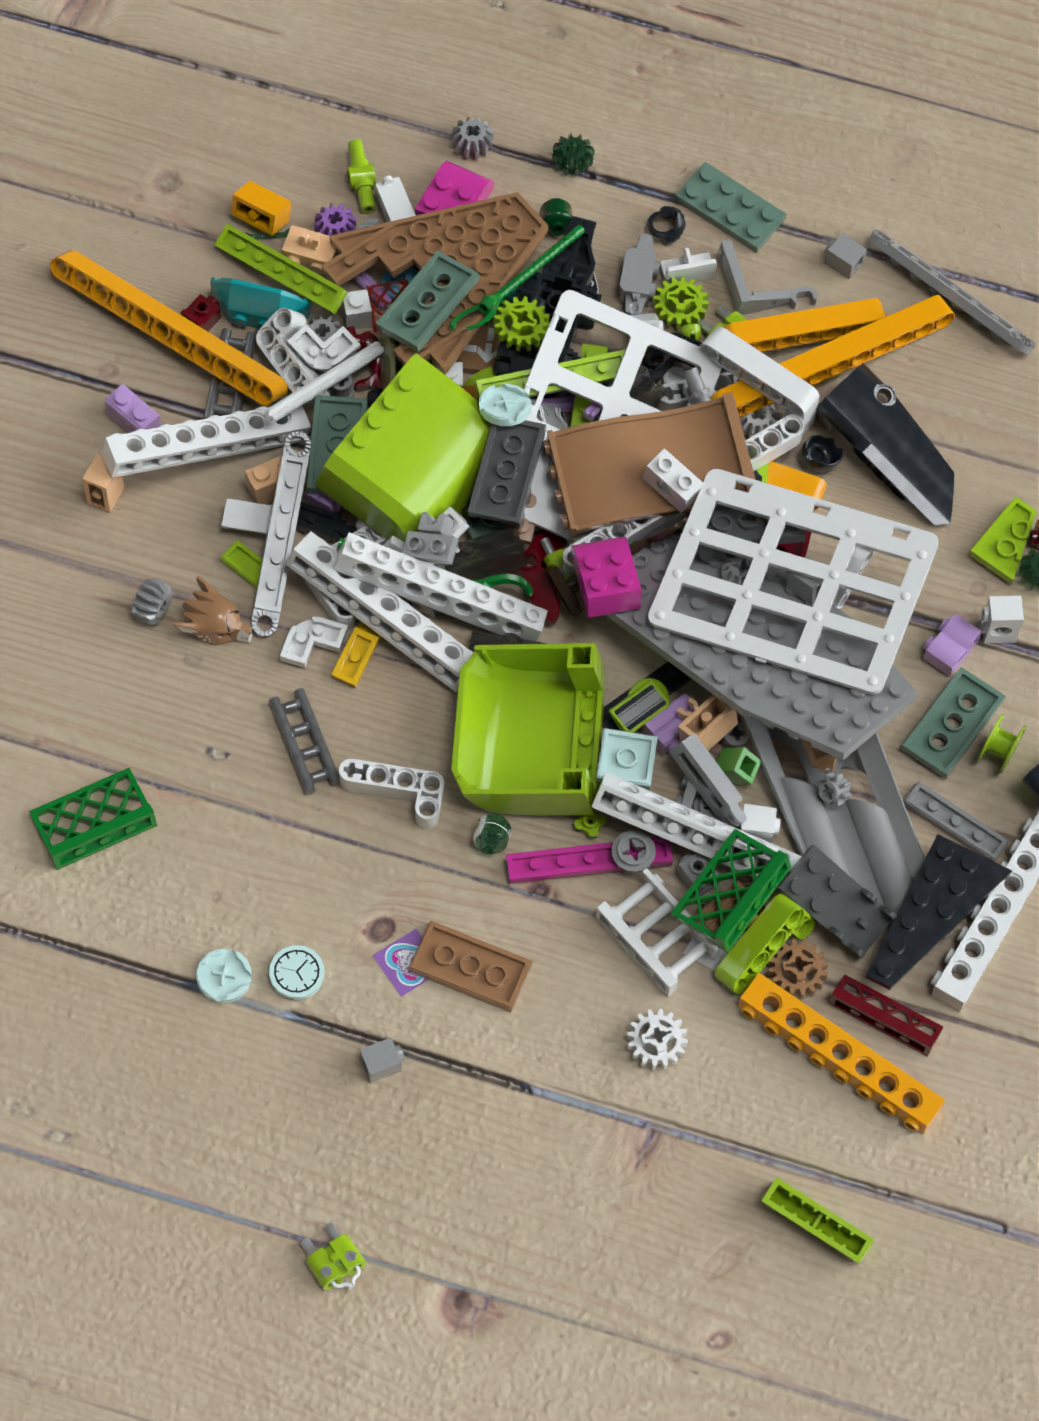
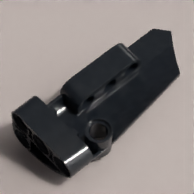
M862 363L818 404L815 415L816 420L828 431L833 427L836 428L853 445L852 450L856 456L898 498L903 501L907 499L933 526L951 524L954 471L896 397L893 387L884 384ZM877 393L885 394L888 403L879 402L876 396Z

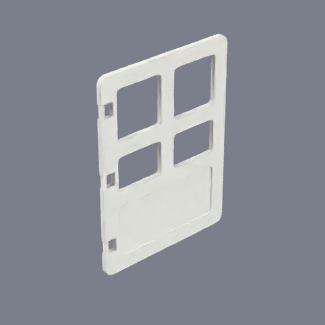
M567 290L559 298L524 386V390L528 394L530 390L539 393L526 420L546 424L547 429L544 440L547 438L548 430L553 432L560 430L537 419V412L550 384L600 405L602 412L598 421L620 416L661 412L654 407L631 398L629 394L648 346L697 366L705 387L710 389V393H708L710 397L722 367L707 358L702 353L700 347L578 292ZM576 315L593 320L629 338L627 348L611 387L594 382L560 367L558 364V359ZM559 318L567 321L563 333L554 330ZM690 398L687 406L695 405L696 403ZM542 444L531 484V493L536 496L537 502L532 508H526L525 506V518L530 523L535 524V526L575 543L599 528L578 533L575 537L571 538L568 529H563L561 514H564L562 505H557L555 490L558 489L556 480H551L549 465H552L550 456L545 455ZM642 519L635 520L637 524L646 523ZM620 532L613 533L617 538L625 536Z

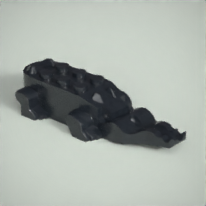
M572 216L564 236L577 225H581L584 228V234L570 243L568 247L551 259L550 262L546 263L543 266L542 273L536 272L517 289L516 297L519 302L523 301L525 296L528 299V303L537 300L536 307H545L544 314H549V323L560 296L567 290H573L601 302L602 295L597 294V290H593L590 287L596 264L591 247L596 228L595 221ZM581 315L575 316L558 363L582 358L572 349L578 329L591 330L594 328L595 321ZM559 318L554 330L563 333L567 321ZM506 340L500 342L493 368L495 376L532 369L540 346L536 347L534 344H531L529 351L526 350L525 346H521V349L516 351V345L512 344L511 347L507 348ZM564 390L545 394L543 398L556 397L557 394L569 396L572 393Z

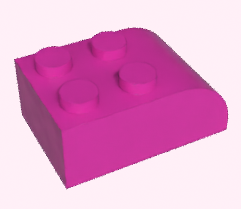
M445 161L438 169L417 204L415 215L486 200L494 188V181L450 161Z
M625 536L571 546V556L588 618L641 609V586Z

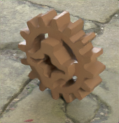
M794 938L790 946L784 943L781 946V950H778L768 962L771 968L768 969L767 974L768 976H775L772 982L777 985L779 984L781 988L789 991L793 996L794 993H798L800 999H804L805 992L814 996L815 987L821 990L824 984L822 980H826L828 973L824 971L828 967V962L821 961L825 953H816L817 945L813 944L811 947H808L806 939L802 941V944H797ZM790 955L788 961H783V963L780 964L784 957ZM794 966H798L799 970H802V972H798L797 968H795ZM813 974H816L810 982L806 983L807 977L813 976Z

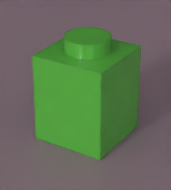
M745 747L722 748L717 760V764L733 785L752 784L762 762Z

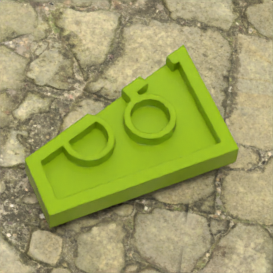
M1015 496L970 550L969 556L1012 585L1037 511Z

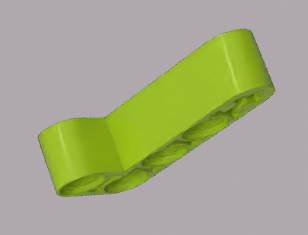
M778 894L716 968L715 977L734 993L740 994L744 992L790 935L793 934L798 939L808 937L815 927V920L785 894Z

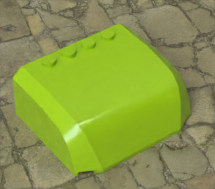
M416 353L408 360L324 464L315 486L388 540L390 537L395 536L405 542L408 531L420 532L418 526L423 512H427L436 520L449 507L453 508L460 515L463 513L462 509L468 505V501L472 497L471 494H473L492 423L482 417L479 412V402Z
M596 643L475 645V651L468 662H465L460 669L451 767L463 796L485 810L503 814L594 815L596 809L591 806L598 790L596 776L601 750L605 695V668Z

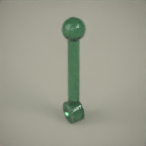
M286 229L284 232H277L273 236L268 233L250 235L246 232V234L254 239L287 238L290 229Z

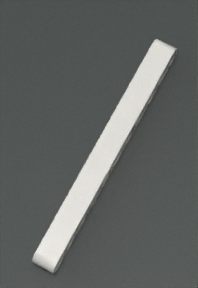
M785 416L745 440L749 455L754 457L750 459L753 471L783 455L801 442L804 422L799 416ZM793 429L796 433H789L786 430ZM765 442H772L775 446H768ZM683 513L642 519L646 522L645 524H637L633 520L600 527L572 545L617 538L613 535L616 532L625 535L628 544L643 539L652 530ZM572 545L565 549L562 569L569 577L576 574L574 564L569 562L572 559Z

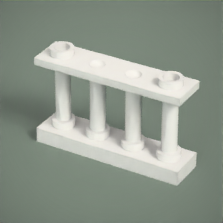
M646 868L642 872L641 882L644 884L616 907H610L604 901L597 907L595 917L663 993L669 997L677 990V976L705 953L715 960L720 949L710 939L678 921L680 923L678 927L653 947H647L640 940L643 933L668 913L671 914L672 910L679 903L664 887L665 884L660 876L656 873L652 874ZM652 893L662 905L636 926L628 927L622 920L623 915ZM685 909L682 911L683 915L691 917ZM689 933L698 945L671 967H665L659 961V955L685 934Z

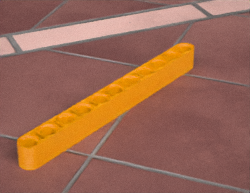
M69 250L51 260L50 269L57 279L259 404L267 406L286 395L287 383L281 376L78 251Z
M935 295L779 364L814 386L862 363H866L945 328L954 320L955 313L940 295ZM742 380L716 391L710 397L713 400L722 397V394L733 392L739 418L775 403Z

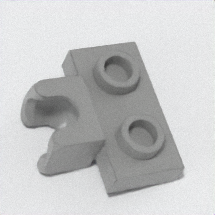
M423 512L418 526L420 532L408 531L402 553L424 562L452 565L459 541L458 538L451 535L454 521L445 514H440L438 520H436L427 512Z

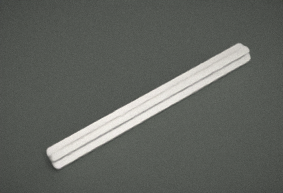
M380 342L370 344L269 407L264 413L265 418L269 423H275L380 357L384 352V347L381 346Z

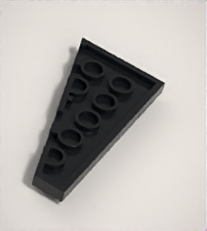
M937 834L865 978L891 990L925 955L962 922L984 898L988 897L1012 873V870Z

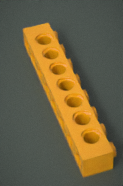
M758 973L740 997L738 1008L741 1009L740 1011L745 1017L750 1020L756 1019L768 1033L774 1036L779 1035L787 1041L786 1043L790 1048L807 1054L816 1066L827 1068L833 1072V1076L838 1081L844 1084L849 1083L855 1087L860 1096L867 1100H874L880 1105L882 1111L903 1120V1124L911 1131H919L924 1134L942 1109L945 1102L944 1098L761 973ZM772 1004L777 1010L768 1012L763 1008V1005ZM789 1019L796 1020L800 1026L792 1028L787 1025L786 1021ZM817 1035L821 1037L823 1042L815 1044L809 1037ZM834 1051H841L845 1054L846 1058L843 1060L836 1059L832 1053ZM856 1068H866L869 1071V1075L862 1076L858 1074ZM888 1083L893 1090L885 1092L879 1087V1084ZM911 1099L915 1102L916 1107L908 1108L903 1104L902 1100Z

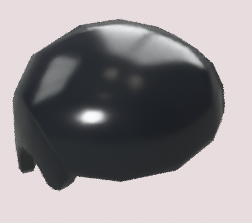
M812 435L802 445V459L806 466L814 472H829L842 461L843 448L836 447L834 438Z

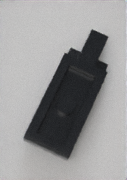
M301 502L296 530L308 534L313 532L318 537L333 542H338L340 538H346L349 532H356L357 528L347 525V521L342 519L341 515Z

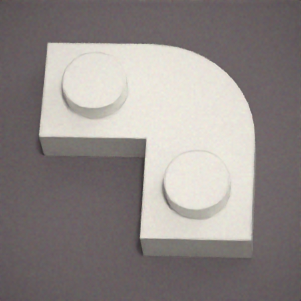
M307 324L287 340L288 345L308 366L317 370H330L361 348L360 343L344 326L325 342Z
M312 617V620L303 621L296 626L293 625L281 651L280 661L306 668L314 645L340 653L348 631V625L321 617Z

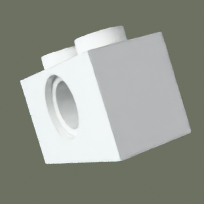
M665 448L647 465L642 477L680 513L697 498L700 489L704 485L700 479Z
M989 596L987 605L982 607V618L978 619V629L982 631L984 643H1016L1024 621L1021 596Z

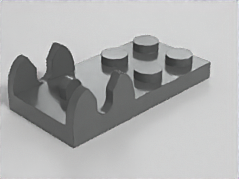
M525 420L514 426L491 425L468 508L470 517H480L512 524L519 528L523 527L525 522V506L530 503L531 484L546 433V424Z
M716 504L707 528L759 544L769 519ZM786 525L778 544L805 542V530ZM703 545L698 547L700 558L704 562L709 563L715 557L716 549ZM725 552V556L727 558H733L735 556L733 554Z
M813 844L777 886V888L802 907L816 922L860 959L865 956L868 949L897 917L894 911L881 904L873 893L859 885Z

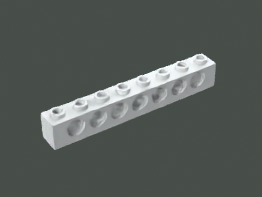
M262 406L246 412L236 411L224 416L213 415L207 419L187 420L175 425L164 424L158 428L138 429L126 434L115 433L105 438L101 453L111 478L283 446L286 437L291 432L302 431L308 436L311 425L303 406L298 407L275 423L268 422L264 413L269 407ZM294 438L291 440L290 444L300 443L303 441L299 438Z
M310 532L293 549L286 563L288 567L457 693L460 669L473 654L471 650L467 649L450 634L443 631L430 619L423 616L394 593L333 570L339 552L313 532Z
M350 532L339 550L333 569L522 644L535 643L542 632L548 611Z
M605 772L591 806L711 859L733 830L737 829ZM737 829L775 852L780 850L787 854L791 868L801 858L798 854ZM738 839L731 847L732 854L748 851L747 844ZM764 854L752 857L754 867L766 865L770 860V857ZM749 857L733 861L736 870L751 868ZM730 861L723 863V864H725V865L731 867Z
M1039 812L1034 820L1029 818L1022 830L1025 833L1022 841L1016 839L1009 851L1013 855L1009 863L1003 861L1001 864L1012 870V873L986 897L987 899L983 906L979 904L976 906L970 917L974 920L970 928L964 926L957 938L961 942L957 950L951 948L944 960V963L948 965L943 972L938 970L931 982V985L934 986L931 996L961 1012L1039 880V848L1033 847L1030 843L1031 841L1039 843ZM1017 863H1025L1029 869L1023 870ZM1011 884L1017 891H1009L1004 885ZM999 906L1004 913H996L991 907ZM986 928L991 934L983 935L978 929ZM965 950L975 951L978 957H969ZM952 972L962 973L965 979L958 980L954 978Z

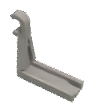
M731 239L721 241L717 257L735 311L745 315L789 303L795 309L798 303L797 298L804 296L809 297L811 304L815 306L818 294L811 287L756 291L750 295Z

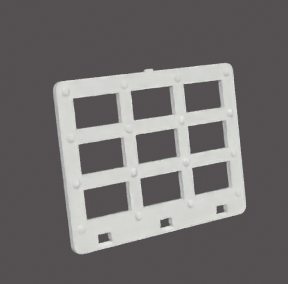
M721 469L709 471L648 613L650 624L655 628L755 658V661L765 664L768 662L867 694L875 695L880 693L884 688L938 549V537L932 532ZM736 482L750 486L749 492L735 489ZM716 504L769 519L760 543L757 544L708 529L707 525ZM814 506L829 510L828 515L824 516L814 513ZM785 526H793L839 540L830 565L777 550L776 548ZM893 530L909 534L907 540L892 536ZM699 545L752 560L743 585L690 570ZM855 547H863L909 561L910 564L901 587L846 571ZM772 566L823 582L813 607L759 591L768 567ZM682 586L734 601L735 605L726 627L672 611ZM839 587L894 603L884 629L830 613ZM752 607L805 623L806 625L797 648L793 649L742 633ZM825 629L877 645L868 671L813 655L822 630Z

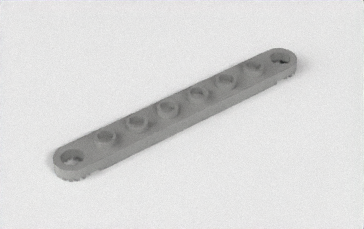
M873 230L868 238L869 241L890 256V261L901 268L904 266L911 272V277L919 282L924 281L930 285V290L934 294L941 297L945 296L951 301L950 305L959 311L964 310L971 315L970 319L977 325H984L991 330L990 334L1001 341L1004 339L1025 354L1032 352L1035 343L1033 340H1030L1031 338H1026V335L1018 332L1016 327L902 244L895 243L894 239L890 238L889 235L886 237L887 234L884 233L883 235V231Z
M302 431L291 432L283 444L250 621V627L253 628L252 632L261 638L269 637V635L271 636L276 631L289 569L286 563L292 553L311 448L310 438ZM292 439H301L304 442V450L297 452L291 449L290 442ZM267 617L271 621L270 630L263 631L258 628V618Z

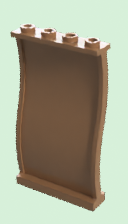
M733 392L722 394V397L682 408L599 420L555 432L548 430L547 438L543 441L545 455L550 456L552 465H549L550 477L552 481L556 480L558 489L555 490L557 505H562L564 514H561L562 526L564 530L568 529L570 538L575 537L576 534L617 523L680 514L672 504L642 479L647 465L664 448L702 482H704L707 473L713 469H721L755 480ZM736 482L735 489L749 492L750 486ZM696 499L682 513L691 512L692 504L695 503Z

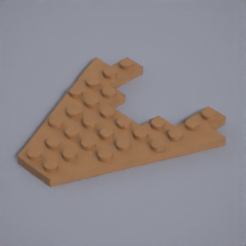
M516 192L332 235L329 237L330 242L340 254L323 264L322 270L332 283L341 286L377 262H380L394 278L413 265H416L421 270L438 250L478 272L480 280L419 352L404 344L393 349L395 356L403 366L417 353L426 361L431 359L446 374L480 328L466 331L465 327L477 324L486 314L477 309L458 320L455 330L448 327L451 320L463 311L480 304L484 295L497 293L499 289L517 276L548 232V225L527 201ZM446 279L440 280L437 285L446 286L450 281ZM432 298L424 304H431L435 299Z

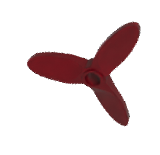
M542 529L534 537L528 549L521 552H507L488 548L476 551L475 548H467L457 553L458 560L468 566L487 571L515 574L527 580L533 590L531 596L526 594L530 604L548 610L545 622L555 624L558 621L560 603L557 592L543 569L546 566L543 559L547 555L540 541L548 537L554 550L557 551L562 548L564 549L568 544L565 538Z

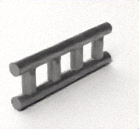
M223 328L220 339L235 349L244 350L243 354L253 359L257 334L255 332H248L246 340L231 338L232 330ZM212 375L203 419H207L215 414L224 416L236 411H242L245 394ZM219 392L235 394L233 405L217 404Z
M299 688L294 691L295 700L281 704L279 697H273L269 700V703L306 795H310L316 791L314 783L329 778L331 785L336 786L340 784V779L304 688ZM301 709L306 722L290 727L286 714ZM310 732L315 745L300 750L295 737ZM319 755L324 769L309 774L304 760Z

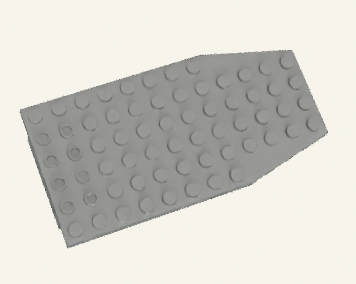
M685 525L657 541L648 543L632 556L641 586V609L606 615L742 716L749 719L755 717L763 721V725L774 729V727L788 732L789 737L796 740L800 738L809 741L812 747L841 760L847 758L916 700L917 691L893 664L883 690L878 694L871 695L768 662L765 664L755 661V658L653 627L649 622L648 613ZM697 549L690 570L722 579L721 566L727 558L725 552L717 550L715 557L707 563L700 558L699 550ZM772 566L768 567L759 591L813 607V605L787 589L788 576L786 571ZM741 567V569L739 570L740 576H742V573H744V571L746 570L745 567ZM682 586L672 611L726 627L735 602ZM832 605L830 613L852 619ZM752 607L742 633L796 649L806 624ZM823 629L813 655L868 671L877 646Z

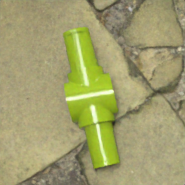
M351 140L348 142L351 159L350 167H347L351 190L354 189L358 195L361 212L369 214L376 210L373 196L376 184L373 163L369 164L368 159L365 157L362 140Z

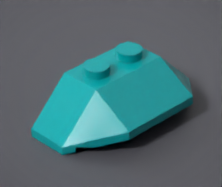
M211 277V295L219 302V307L227 320L239 327L248 326L259 330L280 308H287L302 313L306 319L311 316V300L306 298L301 299L297 295L281 289L238 279Z

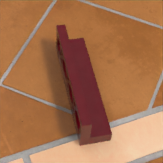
M846 974L839 985L836 986L829 1001V1005L927 1057L943 1030V1026ZM847 984L855 988L859 997L844 990L845 985ZM877 1000L881 1002L884 1011L867 1001ZM902 1013L907 1017L908 1023L898 1019L893 1014ZM926 1026L935 1032L933 1036H930L917 1028Z

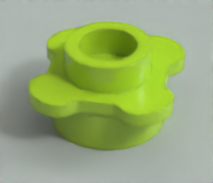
M597 813L594 815H581L580 819L575 820L574 826L583 834L595 838L599 835L601 826L606 824L607 819L605 815Z

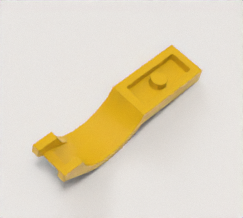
M363 622L356 626L331 674L332 678L356 688L383 637Z

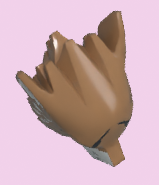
M197 576L196 580L202 591L193 592L197 600L185 599L182 607L186 610V612H183L186 623L174 622L173 626L182 632L193 634L200 641L210 643L211 645H220L230 641L249 643L253 636V628L241 622L236 606L230 600L220 595L207 581Z

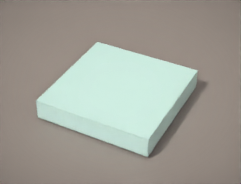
M604 728L596 781L601 782L605 772L650 790L658 737Z

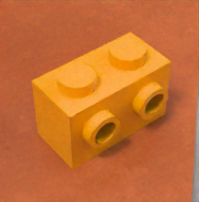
M250 180L233 194L231 215L273 236L289 222L292 201Z

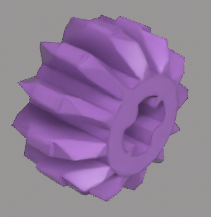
M331 203L329 209L321 207L320 213L316 214L314 218V231L332 236L356 230L357 220L355 216H352L351 208L344 210L342 203L338 207H334Z

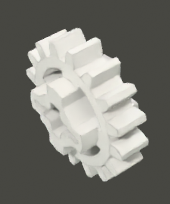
M649 1009L646 1018L639 1014L637 1016L638 1023L631 1022L630 1029L632 1031L627 1033V1040L631 1042L628 1043L627 1048L631 1051L635 1050L632 1058L633 1060L641 1058L642 1067L646 1066L647 1063H651L652 1070H655L657 1064H661L662 1068L666 1070L669 1061L671 1064L676 1065L678 1061L677 1056H684L685 1050L683 1048L687 1047L688 1040L683 1037L687 1035V1029H679L682 1020L679 1019L674 1022L672 1020V1012L666 1017L663 1016V1009H659L658 1015H654L652 1010ZM647 1026V1033L641 1034V1037H639L642 1029ZM657 1036L658 1040H662V1042L658 1043L653 1037ZM676 1042L675 1047L667 1053V1047Z

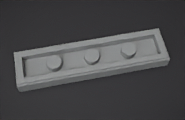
M919 781L903 801L905 807L970 850L996 862L1009 843L1008 839Z

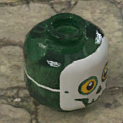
M490 813L484 815L477 822L473 842L485 854L501 853L508 845L511 825L500 814Z

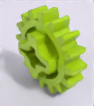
M682 276L681 281H677L675 277H672L670 284L663 281L662 288L657 287L653 298L654 313L659 314V320H667V327L676 324V329L680 330L681 325H688L692 322L698 324L700 318L704 319L706 317V310H708L709 305L707 301L708 293L702 292V284L694 286L695 279L686 282L685 276Z
M525 296L523 301L520 302L517 297H513V303L511 304L505 300L503 308L498 307L497 314L494 315V333L499 334V342L506 340L507 348L511 347L512 344L516 345V351H519L521 346H525L526 350L529 351L531 344L539 347L540 340H543L550 324L549 314H544L545 307H536L537 300L528 303V299Z

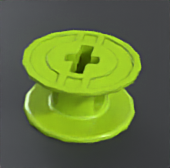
M1003 713L992 729L978 758L980 762L986 752L989 751L1004 759L1005 761L1000 770L1001 773L1004 772L1027 727L1024 725L1018 736L1000 728L1004 718Z

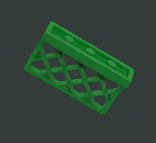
M130 767L29 811L56 870L157 826L154 811L150 803L148 804ZM126 778L129 779L130 786L127 792L115 789L117 782ZM97 791L105 792L102 803L90 800L92 793ZM111 795L124 797L120 807L107 804ZM129 799L139 801L142 804V807L133 811L125 809ZM71 802L80 803L77 814L65 811L67 804ZM86 806L99 808L95 818L82 815ZM104 810L117 813L115 818L108 822L100 820ZM46 813L56 815L51 825L40 822L38 817ZM61 816L73 819L70 829L57 826ZM79 821L92 824L90 829L83 833L75 831ZM54 832L66 835L64 841L52 846L50 840Z
M734 829L672 910L671 916L714 941L719 949L728 953L791 869L788 855L780 850L775 852L739 830ZM738 839L747 844L748 851L732 854L731 847ZM764 854L770 857L766 865L754 867L753 856ZM749 857L751 868L735 871L733 861ZM730 861L732 872L720 875L715 874V868L718 864ZM753 875V882L750 886L738 888L736 878ZM733 879L734 890L719 892L717 882ZM714 883L715 894L699 895V889L702 885ZM732 896L737 897V903L733 908L722 910L720 899ZM717 900L719 911L703 914L701 903ZM698 904L699 915L687 917L682 914L686 906ZM720 917L721 925L715 933L705 928L704 920Z

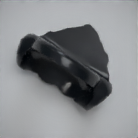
M670 206L661 207L658 212H654L647 220L649 233L658 239H665L667 245H671L680 239L686 227L684 214L681 213V210ZM659 216L670 218L674 221L676 228L660 232L654 228L653 220Z

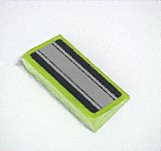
M650 680L611 708L609 713L620 731L633 733L668 708L670 703L653 681Z

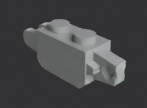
M641 234L638 238L637 248L631 247L625 253L618 299L622 304H625V314L629 316L642 314L644 307L648 308L649 298H654L657 283H652L653 276L658 277L660 262L656 261L657 251H652L653 238L650 234Z

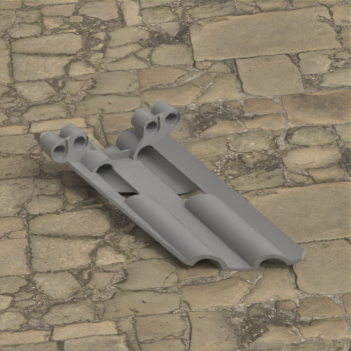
M740 714L756 754L762 761L763 770L801 856L812 844L815 845L859 885L873 893L881 904L894 911L897 915L925 857L877 732L844 760L836 759L834 776L841 773L839 769L842 767L854 768L865 773L878 806L866 801L850 799V797L844 799L845 803L840 806H836L835 803L826 806L825 801L818 797L819 786L817 785V782L825 780V773L817 767H812L802 739L796 740L789 737L788 732L777 727L771 729L763 725V721L755 717L749 719ZM771 738L785 743L798 754L808 783L784 776ZM952 931L943 940H947Z

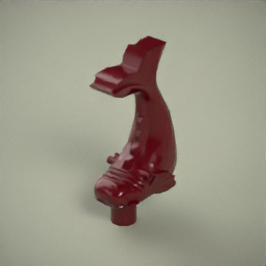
M354 326L346 328L361 345L357 353L370 344L379 342L378 338L371 331L356 334ZM378 357L369 363L372 370L371 376L358 380L354 384V389L358 392L367 389L374 391L375 385H378L380 391L383 392L379 378L381 358Z

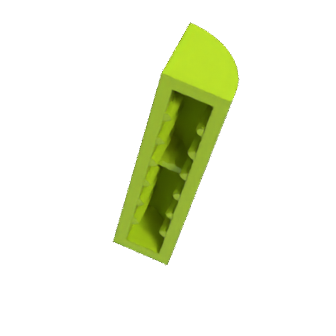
M778 1177L775 1178L761 1200L762 1203L857 1264L862 1262L874 1243L872 1237Z

